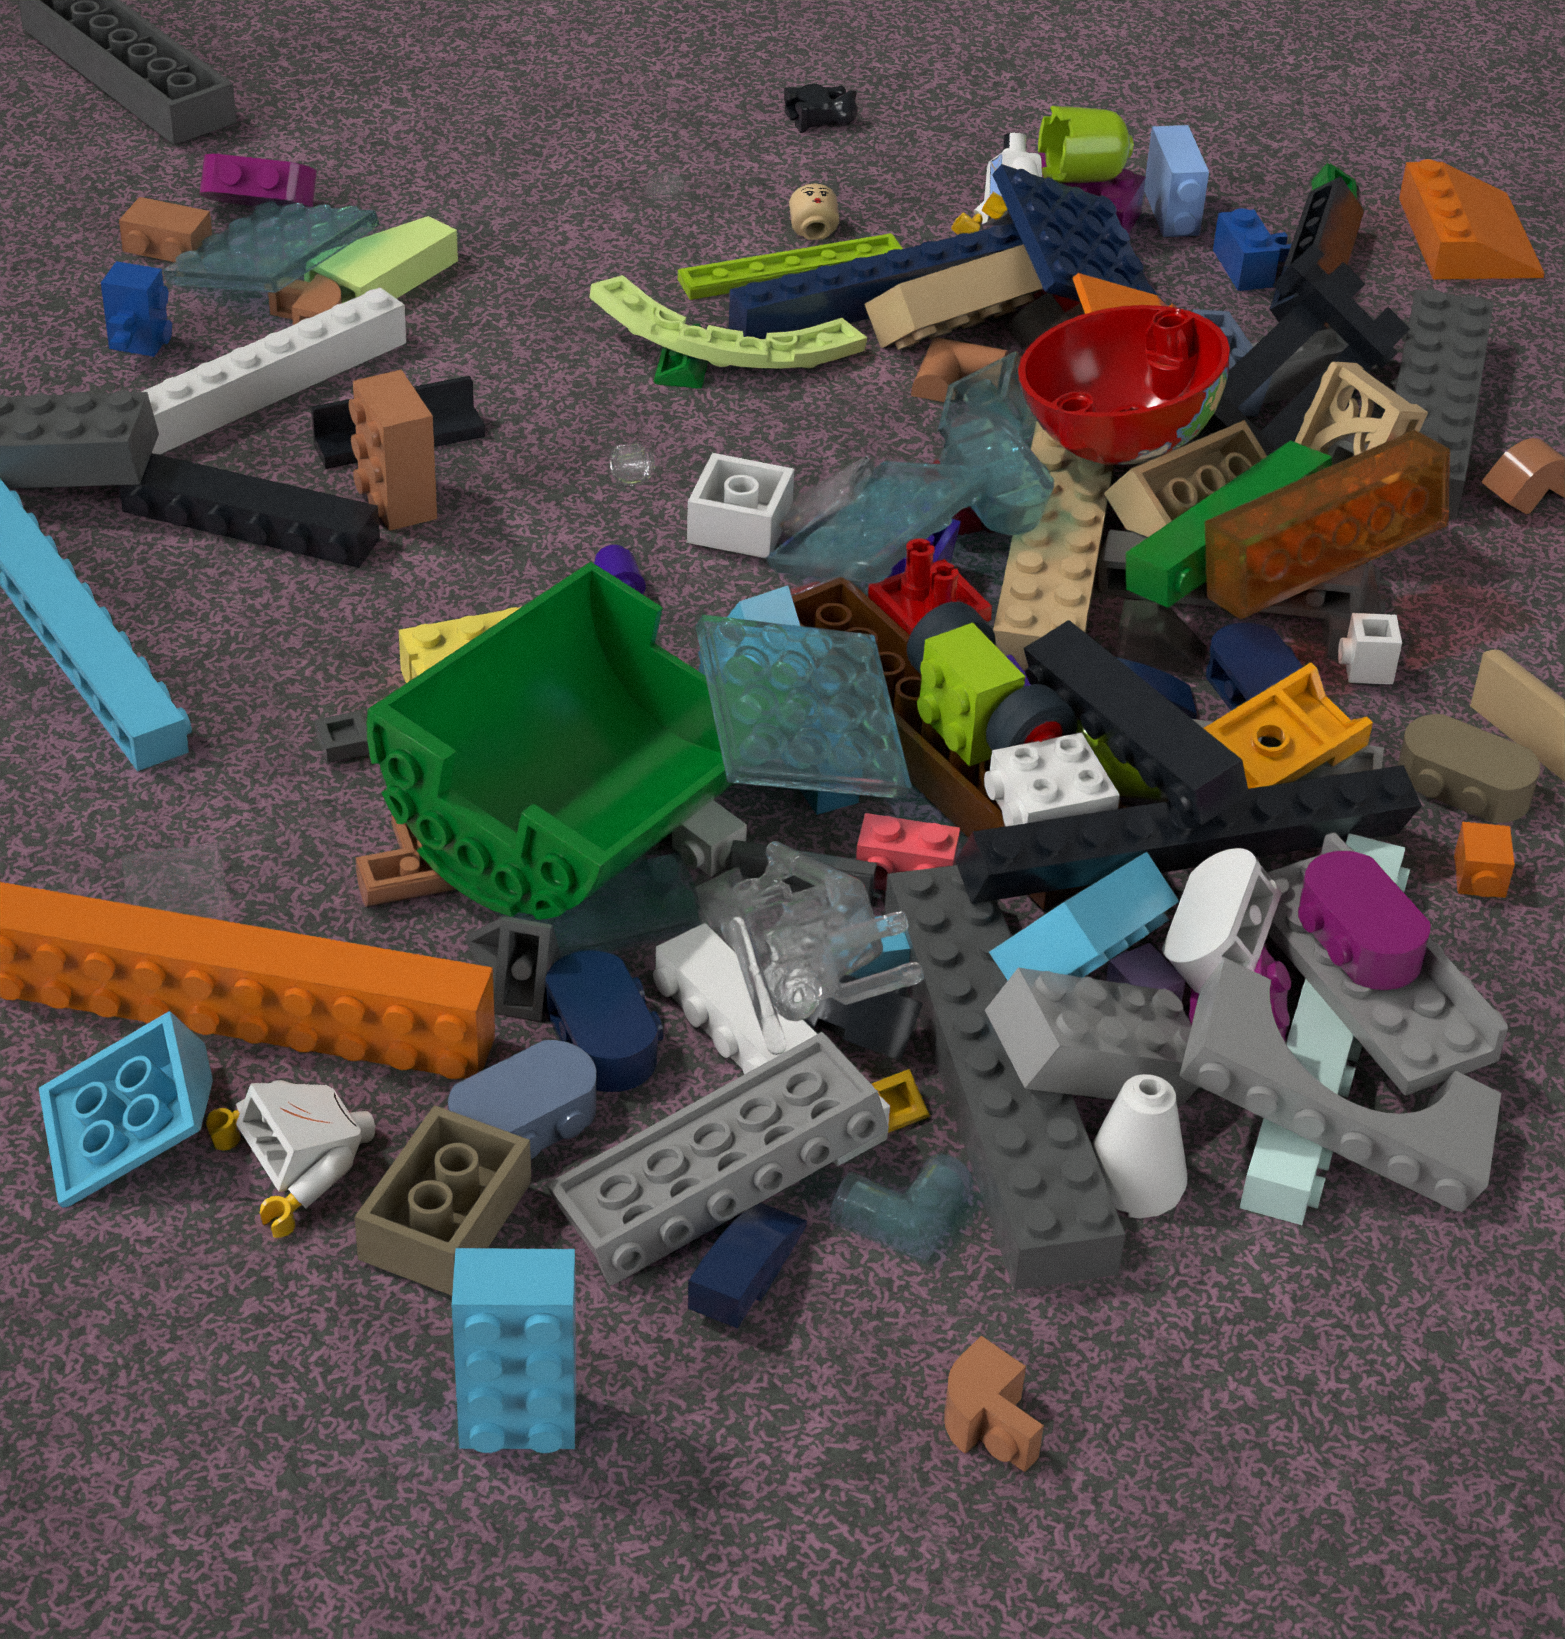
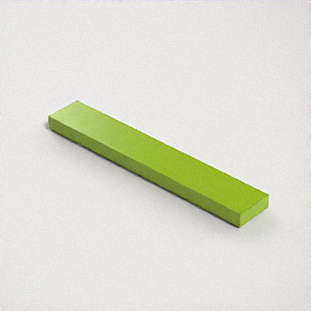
M890 233L682 268L678 270L677 280L688 298L693 300L728 294L730 289L746 286L751 282L768 281L781 278L786 274H798L815 270L825 265L832 266L852 261L855 258L871 257L887 253L893 249L901 250L903 248L894 235Z

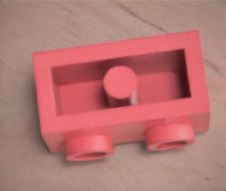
M865 813L857 844L856 860L877 863L875 889L886 890L887 874L957 865L960 828Z

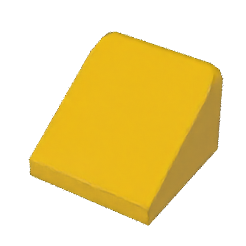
M910 1069L871 1083L878 1091L879 1096L890 1105L888 1133L930 1117Z

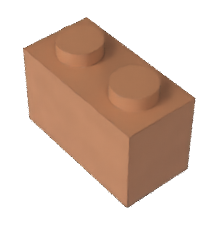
M139 197L119 219L123 252L194 266L213 243L210 211Z

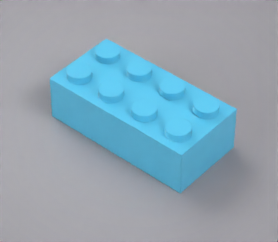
M1145 852L1063 902L989 953L1007 981L1018 967L1085 977L1169 921L1164 912L1180 901L1149 854Z
M456 1248L452 1292V1321L459 1449H474L482 1453H493L500 1449H532L539 1453H552L559 1449H575V1249Z

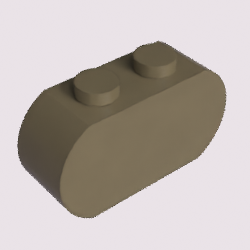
M1444 714L1425 715L1413 720L1407 726L1397 765H1404L1415 791L1493 823L1511 822L1521 818L1529 811L1540 773L1539 760L1531 749Z

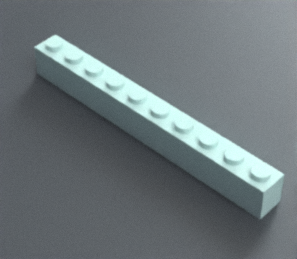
M1349 834L1346 845L1355 852L1372 857L1404 892L1410 869L1401 867L1405 847ZM1305 978L1286 1045L1295 1058L1315 1079L1337 1095L1348 1098L1356 1068L1347 1066V1061L1358 1062L1362 1044ZM1264 1118L1246 1176L1240 1208L1302 1225L1307 1206L1318 1209L1326 1178L1317 1176V1169L1328 1171L1333 1151Z

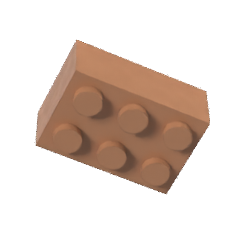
M402 369L354 380V399L349 400V411L356 425V434L351 435V444L354 455L358 460V469L353 471L357 491L359 494L367 495L369 504L378 505L379 517H381L389 531L437 519L433 415Z

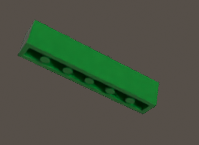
M1290 440L1126 552V590L1169 608L1331 494L1333 487L1332 456Z

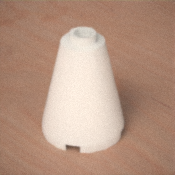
M1148 1074L1134 1076L1124 1083L1091 1146L1115 1208L1128 1212V1217L1140 1219L1159 1216L1174 1208L1186 1189L1188 1177L1176 1094L1173 1087L1166 1080L1158 1076Z

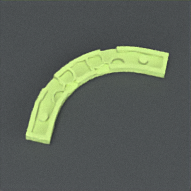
M623 275L591 284L589 298L626 326L632 334L642 336L676 352L707 360L718 367L733 365L774 369L814 368L818 364L865 351L867 337L843 318L796 331L767 333L766 339L743 337V331L708 325L707 329L685 324V316L659 304Z

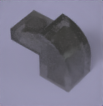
M1046 293L1025 306L1005 327L1020 347L1026 350L1039 336L1049 329L1085 313L1081 303L1064 312L1052 294Z

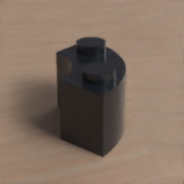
M815 949L812 958L794 952L778 995L809 1026L814 1028L819 1026L843 1036V1040L901 1061L923 1005L922 1002L905 995L909 986L882 975L879 976L877 983L841 969L844 962L843 959Z

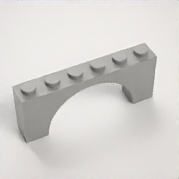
M1224 957L1200 989L1179 1077L1452 1210L1463 1212L1488 1187L1501 1092L1455 1070L1431 1096L1427 1108L1421 1111L1402 1114L1385 1113L1350 1102L1315 1079L1287 1047L1277 1028L1271 1009V980Z

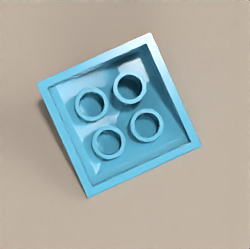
M171 1011L39 1087L57 1200L62 1208L75 1204L201 1130L213 1082L205 1043Z

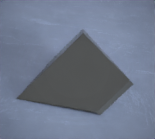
M503 916L465 935L464 937L476 965L493 967L494 1013L542 1022L547 1005L545 978L547 972L559 960L561 954L553 925Z

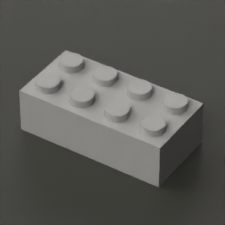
M1018 967L985 1009L1025 1089L1116 1100L1128 1079L1137 1075L1148 1074L1166 1080L1175 1091L1177 1107H1181L1199 1087L1179 1077L1192 1025L1183 1010L1181 1000L1173 991Z

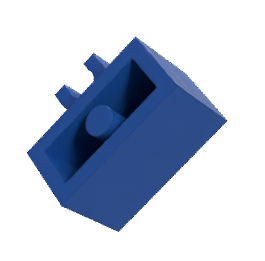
M1240 208L1232 212L1218 213L1213 251L1238 291L1274 287L1278 261L1286 262L1291 244H1287L1288 236L1285 232L1270 235L1254 209Z
M116 261L101 281L109 349L155 357L161 346L168 344L172 336V322L167 319L166 310L169 292L167 286H164L162 269Z

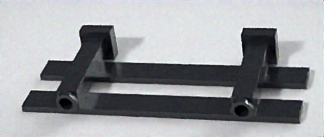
M1313 243L1273 284L1283 296L1293 289L1303 300L1229 370L1227 382L1215 413L1199 434L1183 446L1245 420L1266 455H1270L1290 440L1295 442L1304 422V416L1311 407L1320 387L1322 376L1327 371L1329 365L1261 431L1237 408L1325 323L1348 344L1332 362L1357 363L1366 372L1375 364L1382 369L1399 352L1393 346L1410 328L1389 307L1373 320L1352 299L1365 283L1344 262L1328 275L1317 264L1325 254Z

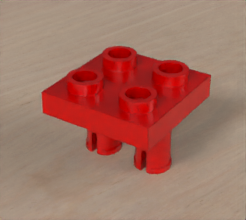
M913 539L906 544L905 572L868 585V597L909 635H911L917 623L928 612L948 602H963L974 608L986 622L991 621L992 605L959 574L957 568L954 569V565L948 563L945 559L933 562L935 548L926 539Z

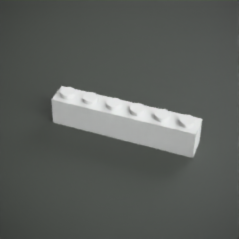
M706 923L656 946V969L653 972V978L658 990L665 997L671 996L683 1008L688 1021L694 1027L701 1026L713 1039L718 1052L725 1058L731 1057L743 1069L744 1075L817 1035ZM879 1096L887 1123H889L890 1105ZM888 1130L838 1158L833 1163L839 1166L887 1140Z

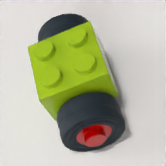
M948 602L928 612L917 623L907 643L908 659L911 665L922 675L920 697L917 701L919 714L925 723L930 724L941 735L948 748L955 751L970 767L991 759L992 750L1076 734L1077 718L1072 708L1053 689L1045 685L1034 684L1024 687V674L995 646L996 639L991 626L971 606L963 602Z

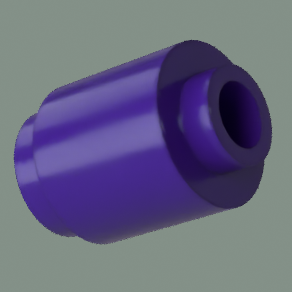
M608 545L596 554L595 565L639 593L644 594L646 588L645 581L634 555L629 550L620 545Z

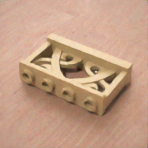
M1331 362L1327 371L1322 376L1320 387L1311 407L1304 416V422L1295 442L1328 455V448L1331 445L1355 434L1353 449L1355 460L1359 467L1353 480H1343L1332 487L1331 494L1319 501L1317 508L1311 514L1305 515L1302 513L1299 517L1288 523L1287 526L1316 549L1318 547L1364 549L1428 412L1419 405L1406 401L1364 371L1363 367L1359 364ZM1355 388L1359 391L1362 401L1360 417H1358V403L1355 398H1351ZM1374 402L1385 409L1382 418L1371 417ZM1365 444H1369L1367 450H1365ZM1348 490L1345 497H1340L1337 500L1344 491ZM1323 517L1330 526L1329 532L1317 524Z

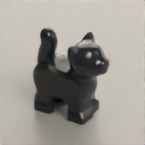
M808 84L800 88H784L785 114L791 121L799 117L795 121V127L800 133L806 132L811 127L826 126L831 122L844 127L850 124L858 114V107L855 102L857 92L855 90L846 92L845 87L842 85L823 87L820 84Z

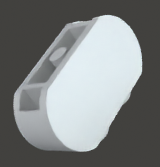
M1241 848L1219 852L1203 861L1191 872L1162 951L1195 992L1200 993L1202 985L1224 957L1252 971L1255 970L1282 895L1280 888L1260 865L1256 857L1250 851Z

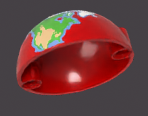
M1131 305L1106 308L1066 320L1039 336L1026 349L1020 359L1018 367L1019 381L1025 401L1042 429L1064 449L1078 457L1101 464H1138L1148 462L1180 448L1197 436L1205 427L1220 403L1227 382L1230 347L1228 339L1221 328L1211 320L1188 310L1157 305Z

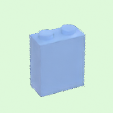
M1188 125L1152 126L1144 192L1163 237L1200 235L1209 171Z

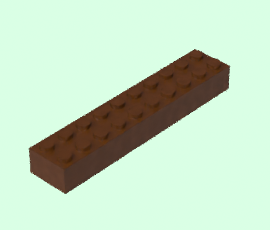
M846 576L792 596L815 675L803 680L947 818L959 827L968 838L973 831L1005 827L1001 808L996 800L989 798L985 788L984 777L985 773L990 771L991 759L969 767L955 751L948 748L941 735L930 724L925 723L919 714L917 701L920 697L922 675L911 665L907 656V643L910 635ZM1091 885L1030 894L1029 896L1042 909H1045L1085 890Z

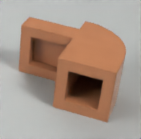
M316 274L311 282L273 275L267 283L270 315L293 319V325L303 319L311 318L327 311L337 304H342L341 290L337 283L319 274Z
M1526 439L1507 450L1485 476L1482 483L1509 505L1527 515L1532 512L1549 489L1565 498V457L1541 439Z
M980 1336L959 1356L950 1370L944 1410L945 1428L952 1442L964 1454L980 1440L985 1444V1447L993 1457L1002 1462L1009 1461L1026 1472L1039 1458L1044 1425L1015 1406L1022 1398L1026 1366L983 1336Z

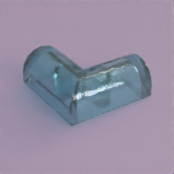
M934 1154L929 1157L905 1193L851 1171L844 1177L834 1196L829 1222L926 1264L973 1193V1177L961 1161L945 1154Z

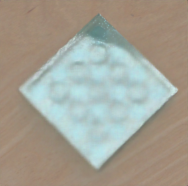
M266 202L256 206L254 209L255 213L247 218L232 221L228 225L229 229L223 233L205 238L202 241L203 245L196 251H187L178 255L175 258L176 262L165 268L163 273L167 283L171 285L276 293L379 226L380 223L375 210H359L357 206H347L340 209L331 208L328 204L304 207L302 203L283 206L277 205L276 202Z
M883 461L769 554L766 560L771 569L778 573L833 579L842 577L845 580L868 582L870 584L878 583L891 574V568L907 557L906 544L909 541L918 538L927 539L933 533L948 527L952 523V517L961 509L978 502L982 497V492L995 481L988 467Z
M702 614L695 627L727 782L898 799L906 797L912 786L874 635Z

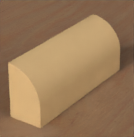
M1490 650L1484 652L1470 706L1514 742L1531 749L1540 763L1565 782V699L1503 651Z

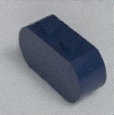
M1234 623L1224 626L1213 635L1210 645V660L1205 677L1230 711L1298 671L1303 666L1295 657L1292 648L1284 643L1274 629L1256 623Z
M586 950L574 952L556 961L547 972L545 978L547 989L546 1014L559 1041L576 1045L591 1057L596 1067L597 1091L621 1092L644 1083L656 1068L658 1042L663 1040L664 1034L657 1012H649L645 1004V993L638 977H631L621 958L603 951Z

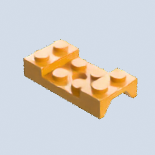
M1309 663L1207 725L1204 729L1242 759L1248 789L1294 782L1326 761L1332 767L1368 745L1373 722L1368 717L1350 720L1326 696L1317 667ZM1263 736L1276 738L1281 742V745L1278 747H1266L1258 739Z

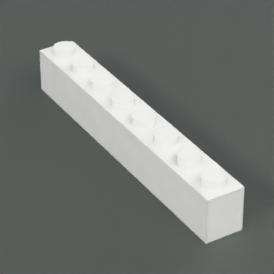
M380 287L369 290L359 297L343 304H337L327 311L311 318L303 319L295 325L279 332L271 333L263 339L237 348L231 353L210 362L202 363L190 371L168 378L162 383L142 391L148 392L159 432L152 453L162 454L405 344L404 304Z

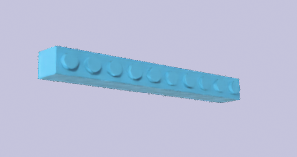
M0 479V586L137 771L189 753L187 735L192 732V727L186 711L182 707H175L166 685L162 681L156 682L152 677L146 659L143 656H136L132 651V646L126 633L116 630L106 607L99 608L89 585L86 582L80 583L76 578L74 568L69 559H62L52 537L50 535H43L35 515L32 512L27 513L23 509L18 493L15 490L10 491Z

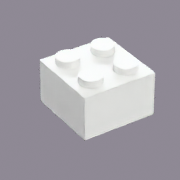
M712 453L688 500L687 543L770 559L792 512L794 469Z

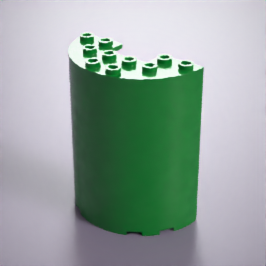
M590 561L368 708L366 723L367 743L371 763L380 765L387 788L381 793L397 824L406 823L412 833L422 844L416 851L429 866L463 895L492 911L511 917L518 912L533 914L536 920L560 916L567 910L579 905L791 740L804 724L812 702L738 655L731 659L725 687L716 683L655 643L663 607Z

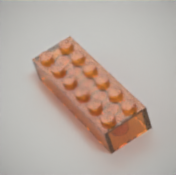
M1412 430L1206 520L1207 598L1239 619H1243L1448 526L1450 449L1422 433Z

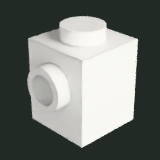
M1352 613L1347 638H1340L1338 647L1339 664L1346 665L1349 683L1393 684L1402 646L1397 615Z
M712 800L672 832V848L679 853L682 862L688 868L696 869L698 867L712 877L724 868L729 870L730 849L733 840L746 842L747 824Z

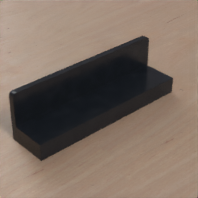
M470 376L414 386V389L433 415L434 447L485 437V425L474 407L473 381ZM350 399L316 405L311 408L314 447L325 469L358 463L351 444V435L356 434V425L349 411Z

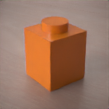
M1462 822L1454 853L1458 894L1506 898L1515 866L1510 826Z

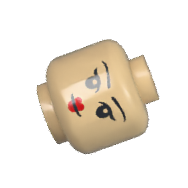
M807 184L798 188L792 194L789 200L792 228L796 234L804 236L808 240L825 239L837 229L840 221L837 196L831 188L822 184Z

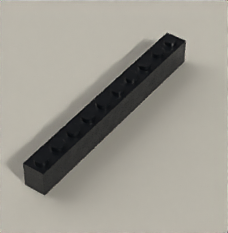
M1404 765L1251 788L1248 789L1249 795L1203 825L1187 812H1178L1171 802L1167 801L973 831L956 859V864L970 902L975 904L1091 885L1145 852L1149 854L1160 873L1195 868L1209 857L1224 850L1234 848L1246 849L1255 857L1323 847L1325 835L1334 832L1345 843L1349 834L1369 839L1397 835L1422 805Z

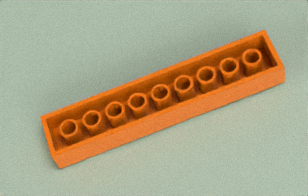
M0 882V997L6 1000H26L43 1003L56 1009L71 1008L93 1012L102 1017L116 1016L143 1021L147 1024L171 1011L190 1030L202 1035L217 1034L239 1038L252 1044L262 1042L290 1047L303 1053L312 1051L340 1056L348 1061L363 1060L391 1065L399 1070L413 1069L441 1074L449 1079H467L483 1071L495 1039L493 967Z

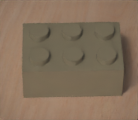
M434 1105L355 1216L358 1260L452 1296L455 1249L488 1248L531 1184L530 1140Z

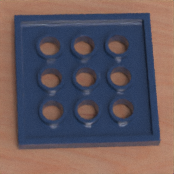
M1001 164L992 174L1045 292L1081 302L1072 279L1076 274L1080 273L1157 295L1145 277L1143 264L1135 255L1129 243V234L1121 226L1116 215V207L1110 199L1102 195L1097 196L1085 192L1078 187H1070L1058 183L1052 178H1043L1031 174L1024 169H1016Z

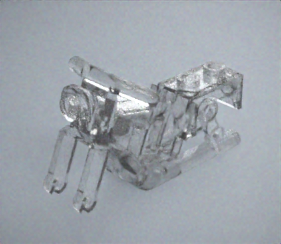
M778 841L768 844L766 856L769 864L765 868L766 872L759 879L750 878L743 880L740 868L735 867L695 887L701 909L698 911L699 921L701 924L706 923L735 951L763 1039L771 1054L780 1055L787 1048V1041L778 1014L786 1020L797 1022L813 1014L821 1000L833 997L834 1000L848 1005L902 987L915 985L925 977L921 964L910 962L852 982L840 983L839 980L844 975L854 973L882 954L883 943L881 938L898 935L910 927L905 912H892L875 919L866 887L862 881ZM794 875L816 887L792 894L790 885L782 881Z

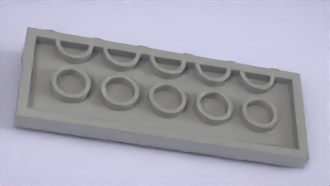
M1335 832L1325 835L1321 855L1333 851L1355 852ZM1318 856L1267 872L1282 893L1268 935L1405 1096L1446 1081L1455 1070L1466 1074L1499 1061L1508 1030L1507 1023L1500 1012L1492 1008L1475 989L1471 980L1457 969L1444 954L1442 948L1436 942H1433L1430 937L1421 972L1413 982L1392 990H1376L1354 983L1340 966L1332 962L1327 950L1312 933L1307 932L1303 928L1298 918V907L1305 871L1308 865Z
M821 1032L547 1183L552 1199L597 1258L606 1281L609 1285H614L885 1133L889 1126L878 1091L831 1040Z

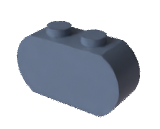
M543 1040L455 1084L449 1094L448 1110L529 1139L531 1159H533L542 1149L562 1139L574 1138L585 1127L591 1125L596 1115V1067L591 1057L576 1045L558 1040Z

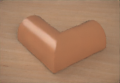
M935 337L931 341L914 380L911 396L951 403L959 382L998 389L1007 368L1008 350Z
M392 815L391 824L400 849L356 857L357 880L360 894L366 907L456 890L436 873L416 851L422 844L412 833L406 823L397 824Z

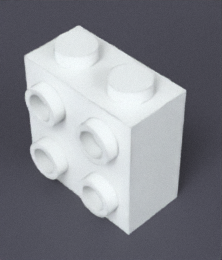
M1082 733L992 750L990 771H987L984 777L985 788L989 798L996 800L1001 808L1005 826L1118 809L1120 795Z

